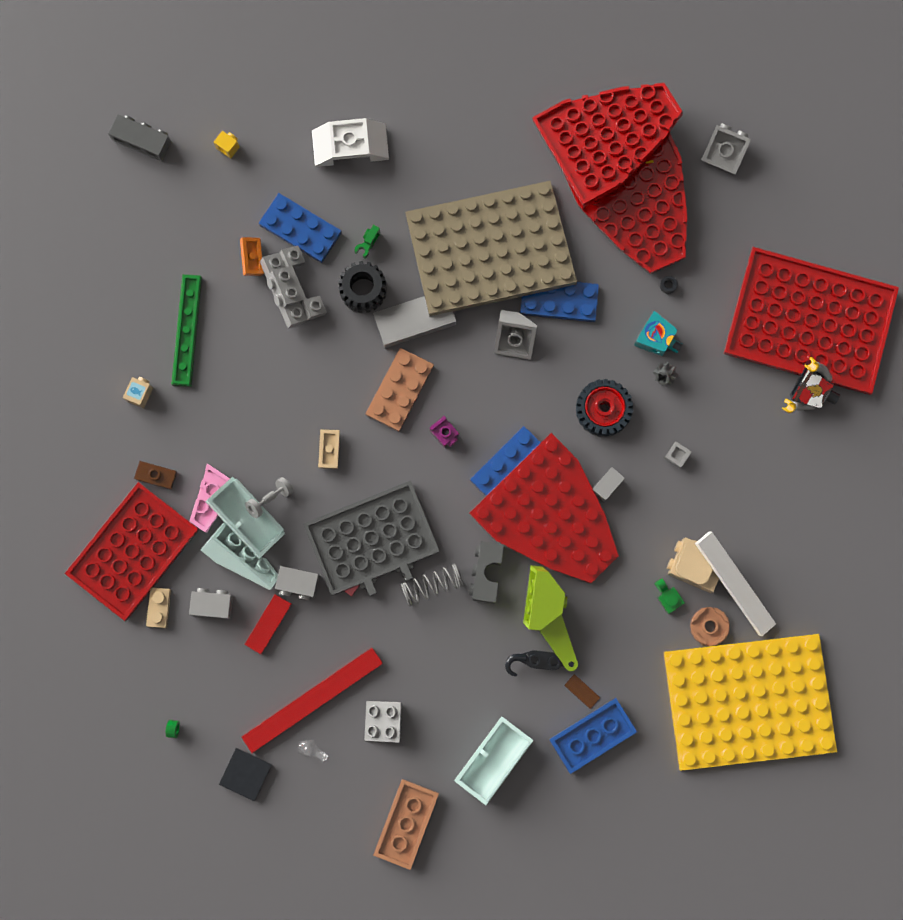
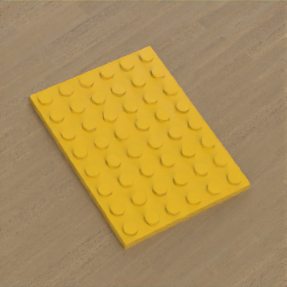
M819 634L663 652L680 771L837 752Z

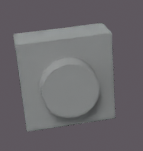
M675 441L666 454L665 459L681 468L691 454V451Z

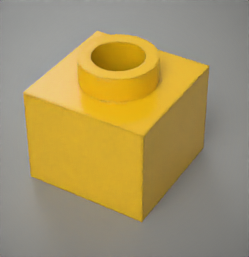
M221 131L213 142L216 149L230 159L240 148L237 142L238 139L232 133L227 134L224 131Z

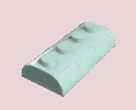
M232 477L205 502L259 559L285 532L282 526L263 506H261L263 514L260 517L254 518L249 514L245 503L250 499L256 500V498L237 478L234 479Z
M501 716L454 781L483 804L487 805L533 740Z

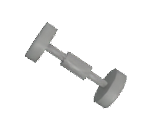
M283 477L276 481L277 490L268 493L262 498L261 502L258 503L254 499L248 500L245 506L249 514L254 518H258L263 514L261 506L275 499L278 493L285 497L292 494L293 488L288 480Z

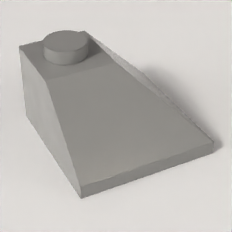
M501 310L494 353L531 360L537 325L521 313Z

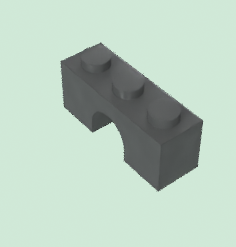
M481 541L480 546L476 545L475 557H478V564H473L472 576H476L475 584H470L469 595L473 596L472 600L495 604L498 583L487 580L484 571L489 565H501L504 544Z

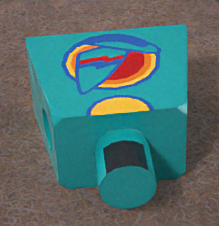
M653 311L634 346L663 356L667 348L678 353L683 344L673 339L677 329L657 312Z

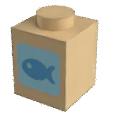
M132 377L123 399L144 409L153 390V387L149 384L150 381L142 377L138 379Z

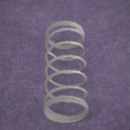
M452 564L455 583L447 569L443 568L446 588L438 574L433 571L436 592L426 575H423L426 595L418 581L414 578L413 583L417 600L407 583H401L408 605L412 606V602L407 588L417 604L419 603L415 582L425 599H429L425 578L434 594L438 596L435 574L447 593L448 586L445 571L456 589H458V584L460 587H463L464 585L456 564Z

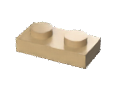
M320 429L318 468L338 469L340 430Z
M150 589L147 627L167 628L171 589Z

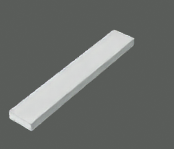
M713 532L705 534L695 545L758 635L763 636L776 625L775 621Z

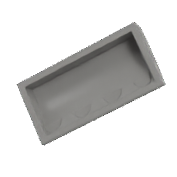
M425 296L373 313L385 348L456 325L453 311L429 316Z

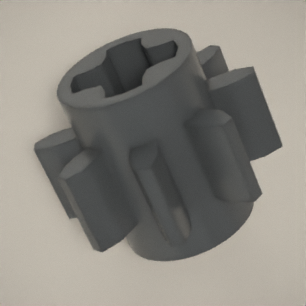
M660 362L653 371V374L656 375L655 381L662 384V386L667 383L672 385L678 376L675 373L676 366L669 362L665 364Z

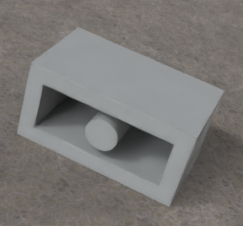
M280 566L275 589L280 591V595L290 597L291 593L297 594L299 599L309 601L310 597L315 598L320 575Z
M197 588V592H191L189 615L231 619L233 596L229 595L228 591L225 590L209 593V589Z

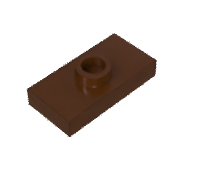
M139 460L134 479L172 490L177 471Z

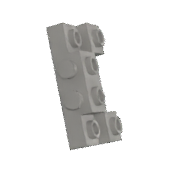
M299 246L282 249L280 253L264 256L260 260L267 278V285L273 292L275 304L279 306L288 329L299 326L314 318L324 316L327 313L321 297L316 296L306 299L294 268L305 263Z

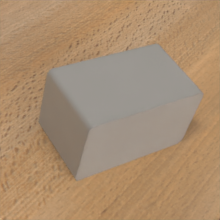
M611 467L593 488L595 495L605 502L621 484L624 477Z

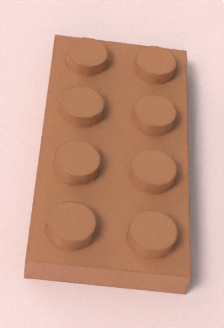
M400 348L365 415L400 432L434 364Z
M402 779L373 856L411 870L439 793Z

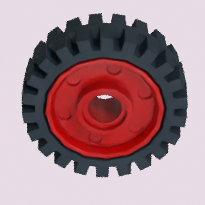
M596 380L585 386L579 394L576 402V416L579 419L580 425L586 431L588 430L590 434H596L599 437L613 436L622 431L631 419L633 413L632 397L628 394V390L622 387V384L616 383L614 380ZM606 404L609 407V411H601L599 405Z

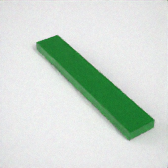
M182 274L172 386L191 387L202 283V276Z

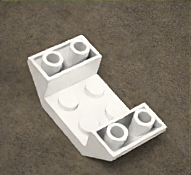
M367 118L328 122L312 130L315 167L334 165L333 160L369 156L371 162L389 160L385 123Z

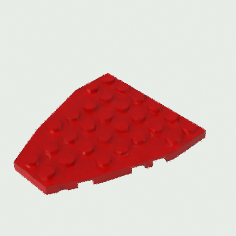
M656 83L654 85H641V88L619 87L601 91L599 95L588 97V95H583L582 99L573 101L566 99L532 117L583 207L617 190L661 145L682 117L683 112L666 84Z
M670 133L661 145L617 190L583 207L567 180L580 209L618 249L647 272L652 274L685 259L687 208L682 159ZM647 161H654V163L646 164Z
M552 433L469 512L496 542L504 544L548 569L588 583H592L619 556L605 513L579 460Z

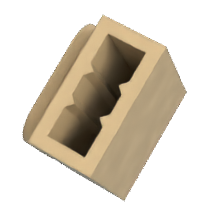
M686 537L682 541L678 540L674 549L677 552L675 558H671L667 565V569H669L668 575L706 592H714L719 578L695 545L697 541Z

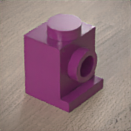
M445 416L430 427V432L444 448L446 446L451 447L458 441L459 433ZM444 429H447L449 431V434L443 435L442 431Z

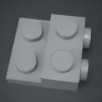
M721 123L720 126L716 125L701 160L736 175L751 139L748 138L749 134L740 130L738 133L730 131L732 127Z

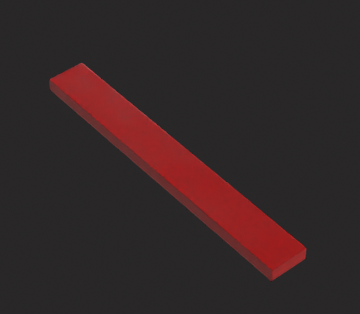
M370 648L241 736L251 753H254L383 664L374 649Z

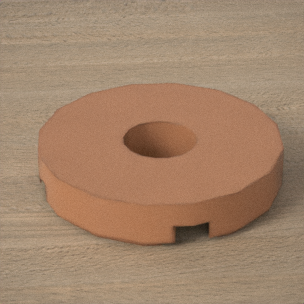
M702 608L691 619V634L702 645H718L729 634V620L725 613L718 608ZM707 621H712L715 624L714 631L708 632L705 629Z

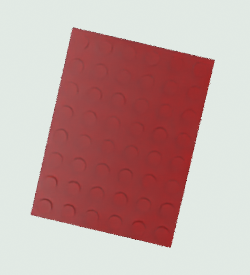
M752 247L723 354L801 375L805 364L812 363L810 360L812 357L816 362L828 368L834 385L871 395L899 287Z

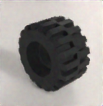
M359 261V265H356L354 262L351 264V268L347 266L345 273H341V279L338 282L340 295L347 307L350 306L353 311L357 309L359 313H362L363 310H366V313L370 312L371 308L377 309V305L383 303V298L385 299L387 291L383 272L379 271L378 266H372L370 262L364 264L363 261ZM360 279H367L374 284V288L367 295H357L352 291L353 284Z

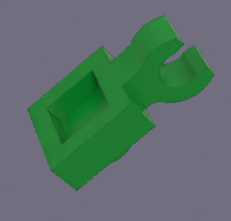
M373 224L371 229L368 228L363 236L364 243L358 244L355 247V254L363 249L365 250L363 258L366 259L368 257L370 249L373 248L381 234L379 227Z
M659 579L654 583L662 594L657 599L667 614H670L685 603L675 587L668 589L663 579Z

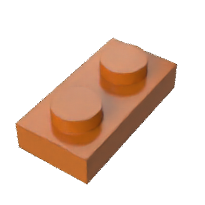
M242 237L240 245L243 276H262L264 272L260 264L262 259L260 238Z

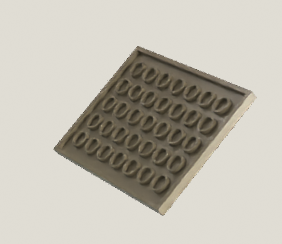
M551 181L405 212L429 316L577 285Z

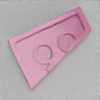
M209 464L206 465L205 475L189 521L206 533L218 515L205 501L230 479Z

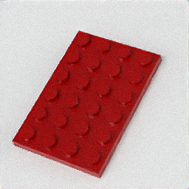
M138 482L64 574L121 619L127 621L150 592V589L155 586L199 529Z

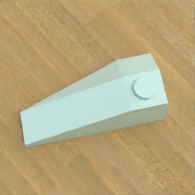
M224 522L201 549L203 553L217 564L268 590L277 581L278 574L268 560L262 557L258 559Z

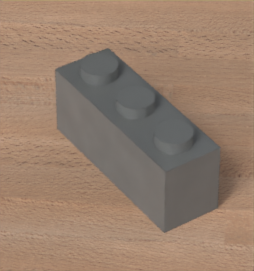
M117 115L108 133L112 141L159 161H163L172 143L168 133L160 129L156 131L150 125L141 122V124L137 123L132 117L127 115L124 117Z

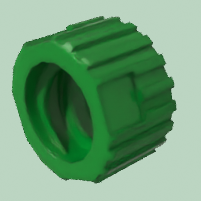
M169 720L166 725V737L177 738L180 731V721Z

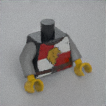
M812 357L810 358L812 363L804 365L805 368L790 393L791 400L793 401L789 399L784 401L788 406L782 407V409L787 413L813 410L816 407L822 408L825 401L836 404L839 400L840 394L832 391L834 383L828 368L816 362Z

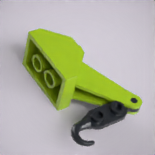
M531 565L523 623L528 629L539 630L554 652L531 650L509 656L505 663V669L511 676H517V673L511 670V664L514 661L522 662L531 668L557 670L563 666L568 671H574L578 667V661L562 617L563 608L567 606V596H565L564 591L551 574L541 566Z

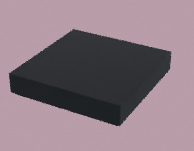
M236 748L219 785L255 801L272 764Z

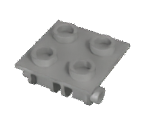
M366 701L365 741L400 743L402 702Z

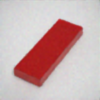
M274 594L244 645L262 655L292 604Z

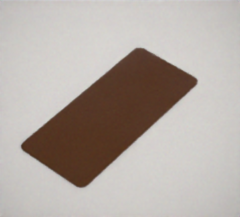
M575 674L564 685L589 709L600 699Z

